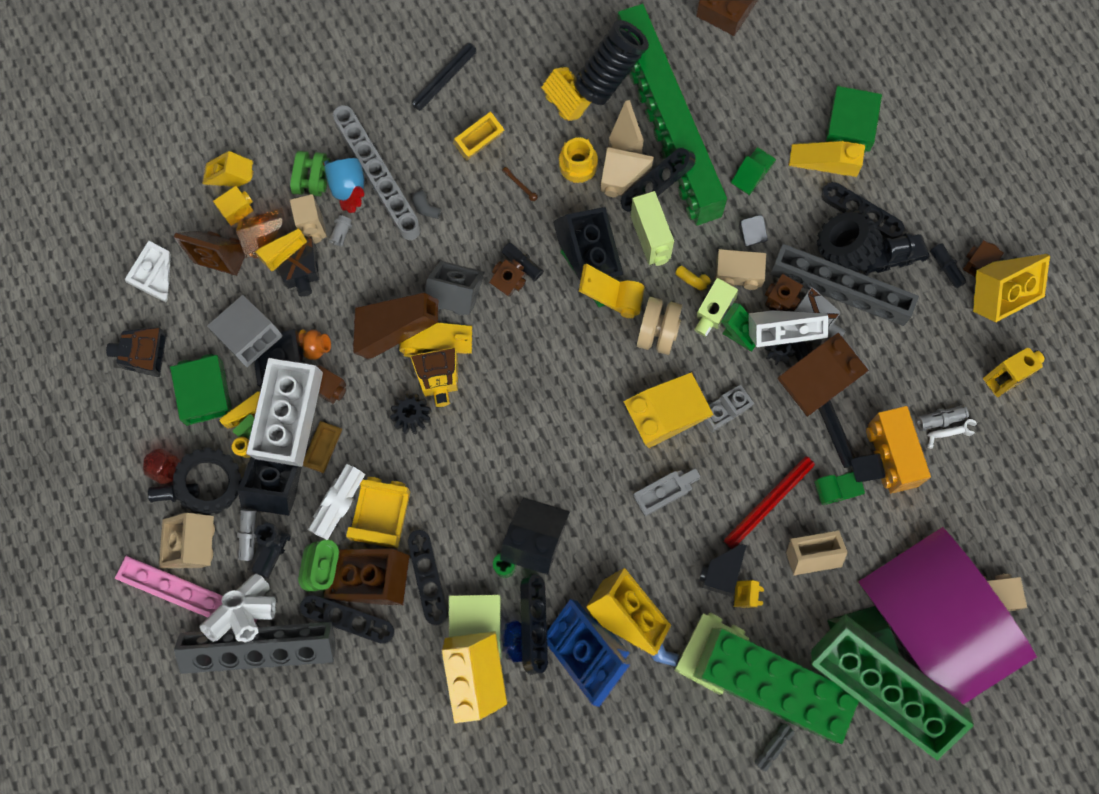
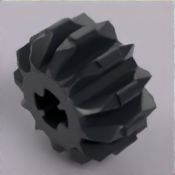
M405 394L404 401L397 398L396 401L399 406H391L394 414L390 416V419L395 421V428H402L403 434H407L411 428L412 433L415 435L417 434L416 427L419 426L421 430H425L426 427L423 422L428 423L431 421L428 414L432 412L430 407H426L427 400H420L418 394H415L412 399L409 394ZM414 410L415 415H410V418H408L406 413H411Z

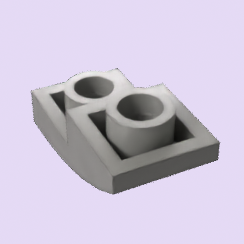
M739 385L723 394L715 402L709 404L714 416L703 422L712 433L751 408L754 402L744 388Z

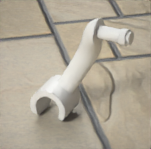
M969 419L962 426L928 433L927 436H930L927 448H933L934 438L948 437L961 433L966 436L973 435L975 432L970 431L967 428V424L975 426L977 425L976 421Z

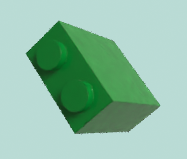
M837 86L832 99L825 142L844 141L865 145L864 153L870 152L875 142L882 94Z
M207 354L198 360H183L178 362L177 365L170 366L179 419L183 424L188 426L220 418L232 410L224 364L218 355Z

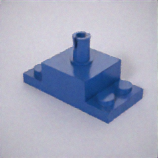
M573 599L569 600L547 631V646L590 703L600 707L630 666L625 660L630 652L614 633L602 627L595 618L588 615L578 601Z

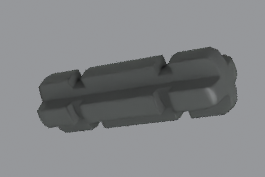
M781 725L777 731L778 734L773 736L762 751L764 752L763 755H759L755 760V765L762 771L769 769L772 765L771 761H775L786 746V741L790 740L794 735V730L788 725Z

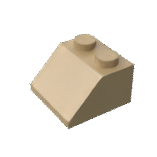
M184 513L163 519L159 568H202L211 566L213 558L212 537L215 532L214 516Z

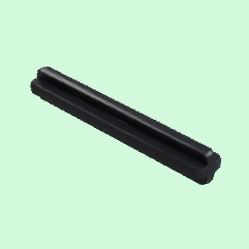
M467 43L412 100L413 107L421 111L476 54V47L471 43Z

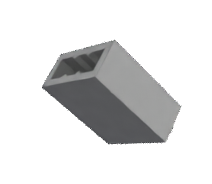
M241 295L207 325L214 335L246 368L283 336L274 324L244 295Z

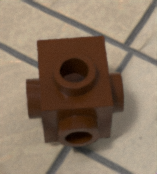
M506 259L503 263L499 261L492 270L494 276L489 283L510 297L515 290L519 292L527 281L524 279L526 274L522 271L524 266L514 259L511 262ZM508 273H512L510 280L506 279Z
M782 274L776 285L771 283L767 289L765 296L768 299L765 305L768 306L770 311H794L801 300L798 298V295L803 285Z

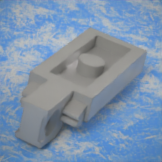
M696 468L686 474L682 470L674 471L633 494V497L644 517L688 494L692 490L690 484L698 481L700 475Z

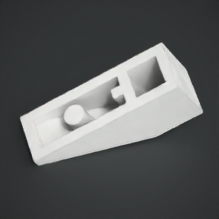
M773 310L749 313V336L756 347L828 338V315L823 313Z

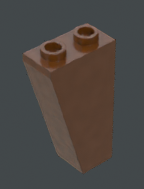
M420 293L355 308L353 353L366 359H372L438 323L439 300L426 293Z

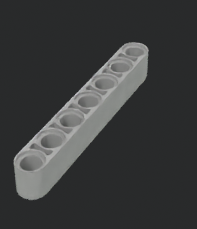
M346 105L338 106L333 112V118L343 139L354 157L359 159L364 174L401 236L406 240L416 239L421 229L415 213L353 110ZM370 153V155L362 157L363 154ZM375 171H381L379 174L373 175ZM388 188L392 189V190H391L390 192H388V193H383V191H384L385 189H388ZM398 206L403 207L400 211H394ZM407 225H414L412 229H404Z

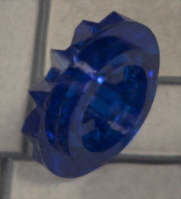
M518 621L505 623L504 629L501 630L502 639L499 640L503 645L501 651L506 652V659L511 660L513 663L522 662L521 623Z

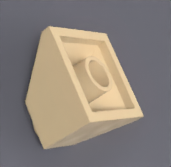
M628 100L625 101L609 137V148L642 154L643 137L631 102Z
M608 147L601 180V192H604L609 197L623 196L626 191L652 170L654 157Z

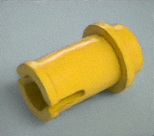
M246 437L236 438L232 443V451L244 458L251 457L246 454L249 440Z

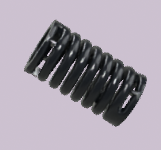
M617 20L609 29L608 34L604 36V40L599 43V47L589 57L585 67L581 68L580 74L578 73L574 78V85L577 91L586 100L594 104H606L627 77V74L630 73L637 61L642 57V54L649 48L645 35L631 23Z

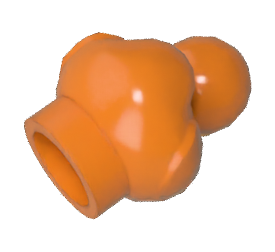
M302 329L298 334L301 348L304 350L303 355L307 359H319L331 349V341L327 334H321L318 330L313 329L307 332L305 329Z

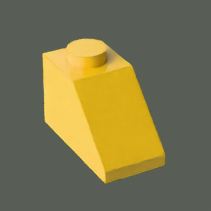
M228 151L206 163L203 184L240 187L252 179L253 161Z

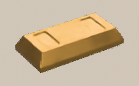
M320 421L304 457L303 466L324 474L343 429Z

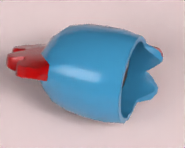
M349 158L337 159L334 162L324 161L325 174L333 197L339 199L342 211L356 212V208L362 205L361 198L365 195L363 191L364 172L359 159Z

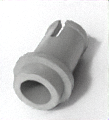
M339 215L338 219L334 220L335 227L329 242H334V245L342 247L348 229L352 228V220Z

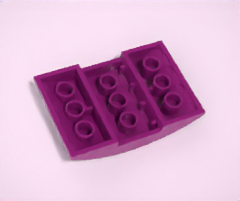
M941 527L858 581L917 665L919 671L962 704L967 703L1037 658L1023 632L995 591L944 527Z

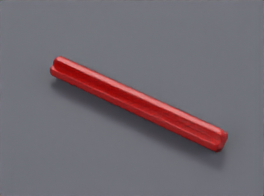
M804 457L724 539L725 544L731 549L735 548L815 466V463L809 457Z

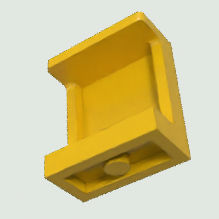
M367 477V480L362 479L352 527H348L346 537L352 541L398 549L410 490L405 487V483L391 481V484L381 483L382 480L375 477Z

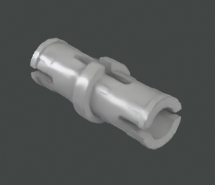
M965 405L950 409L940 408L936 412L917 416L916 424L920 431L939 426L944 428L948 427L951 423L968 420L969 412Z
M240 509V530L237 531V537L239 538L238 560L250 561L254 557L255 538H257L254 534L257 510Z

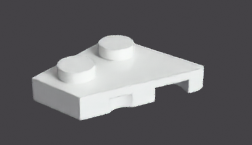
M148 241L126 276V283L167 302L171 253Z

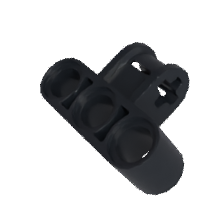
M905 233L899 238L884 239V247L880 250L882 253L880 258H876V263L873 266L870 264L863 273L869 276L868 273H881L891 270V267L899 266L900 268L912 265L915 261H926L930 258L923 236L921 234L911 235L910 233Z

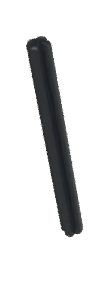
M805 341L793 343L792 348L796 351L795 355L798 362L810 354ZM829 400L819 408V411L843 467L848 468L852 466L851 459L855 458L831 400Z

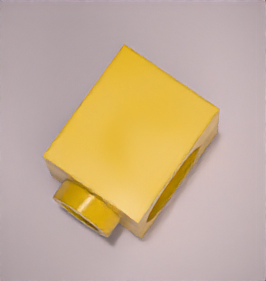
M234 186L213 201L230 226L253 212L250 206L253 202L246 191L241 193L237 186Z

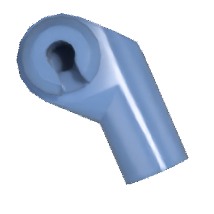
M663 644L656 655H651L654 661L674 667L677 665L679 654L665 651Z

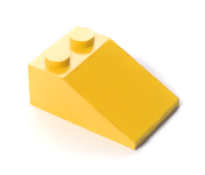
M1041 254L996 261L978 269L975 277L973 312L993 322H998L1044 298L1050 255Z
M692 372L644 390L623 401L644 444L648 448L714 416Z
M625 568L604 579L586 606L592 617L602 627L653 656L658 653L671 627L668 620Z

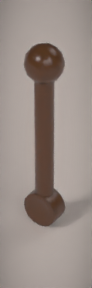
M507 167L502 169L503 173L529 195L531 201L538 199V195L522 184Z

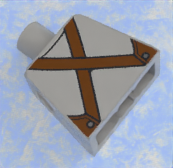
M811 287L795 312L827 314L828 337L831 338L838 332L843 336L846 331L834 324L840 315V311ZM815 339L808 341L820 345L823 339Z

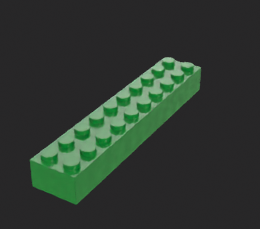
M644 4L618 11L617 20L629 22L637 27L645 35L649 43V48L642 54V57L630 71V78L633 85L637 84L639 88L637 93L641 104L645 103L647 107L645 110L649 123L653 122L655 126L653 129L657 142L661 141L663 145L661 151L664 160L679 148L690 150L695 154L696 161L693 168L677 180L680 186L678 187L681 200H686L688 205L686 211L689 219H694L696 226L722 218L727 202L726 194ZM684 155L682 156L683 161L681 162V164H684V163H685V162H684V158H685L686 156H684Z

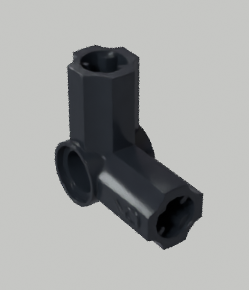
M266 522L263 525H258L254 532L257 537L258 549L248 570L269 579L279 556L285 552L283 548L286 542L290 541L291 535Z

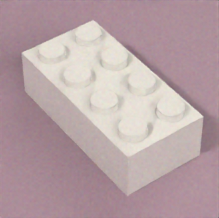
M268 358L247 455L258 460L303 466L323 372L317 366Z

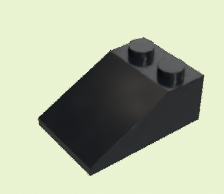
M606 207L566 214L553 221L559 245L579 280H581L584 264H588L612 278L624 275Z
M250 457L238 488L241 509H254L260 512L289 516L295 501L302 467Z
M523 497L502 543L500 560L549 575L570 512Z

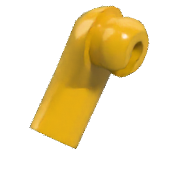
M684 266L678 267L675 272L677 277L700 291L707 289V286L711 283L710 278L706 274L698 277Z

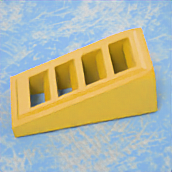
M297 229L259 248L255 253L272 272L301 248L307 240L302 231Z
M257 391L221 417L219 421L229 429L238 426L249 414L255 418L260 391Z

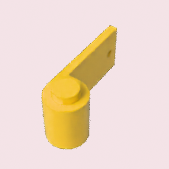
M584 264L579 292L621 313L622 317L634 318L640 314L645 289L642 283L636 281L620 282L596 268Z
M436 323L400 343L399 351L404 353L405 357H411V355L420 354L424 350L438 351L456 347L457 353L471 354L472 326Z

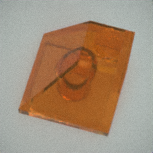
M283 208L238 221L236 233L246 258L251 256L254 259L259 258L255 251L274 241L283 223Z

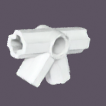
M348 464L345 465L338 479L335 478L313 516L314 520L308 528L309 531L328 540L339 519L349 509L353 501L352 497L365 476L363 472Z
M256 573L250 576L237 590L224 594L222 605L200 625L201 632L214 642L215 640L218 641L232 628L237 641L245 643L253 640L254 636L259 633L254 619H272L275 616V597L263 596L270 589L269 584L262 576Z

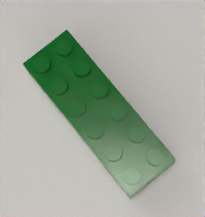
M846 614L811 649L812 666L937 761L974 726L969 708Z
M712 628L693 674V677L825 740L841 745L844 742L859 702L835 682L722 628Z

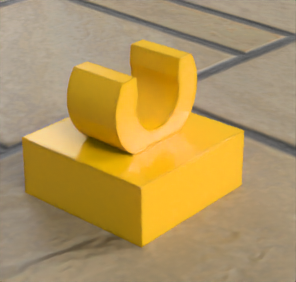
M737 581L734 607L752 608L763 605V601H758L759 592H764V588L759 586V581Z

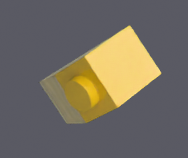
M844 141L792 144L789 166L857 177L863 165L865 145Z

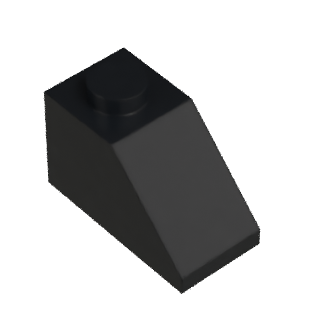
M741 544L711 560L708 567L703 566L699 578L700 581H703L702 588L731 597L734 594L747 545Z

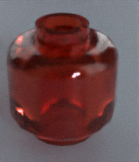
M155 449L145 456L143 472L148 478L157 483L167 484L173 481V475L180 460L177 456L164 449Z

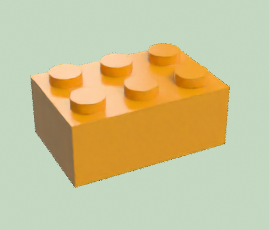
M904 406L879 412L868 424L866 434L868 440L874 443L876 449L874 454L880 453L886 475V478L881 479L884 488H888L890 494L919 487L930 479L931 475L908 407Z

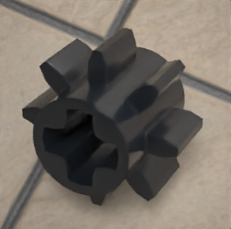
M794 342L765 346L764 349L770 351L766 359L772 358L775 360L776 366L779 361L788 364L790 361L788 356L792 357L796 352L791 349ZM777 347H778L779 349H782V348H783V349H784V352H782L781 350L777 352V351H776V348H777Z

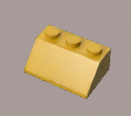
M496 631L445 638L442 655L454 723L481 720L506 706L507 697Z

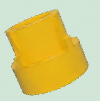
M573 138L567 143L564 142L559 156V169L563 177L574 183L590 180L597 171L598 156L589 139ZM576 159H581V160H583V161H581V162H576V161H574V160H576Z

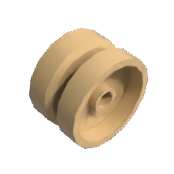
M650 296L644 313L637 347L649 350L656 336L659 337L656 346L657 352L670 355L673 341H676L681 322L679 317L682 304L670 302L667 305L665 315H661L662 299Z

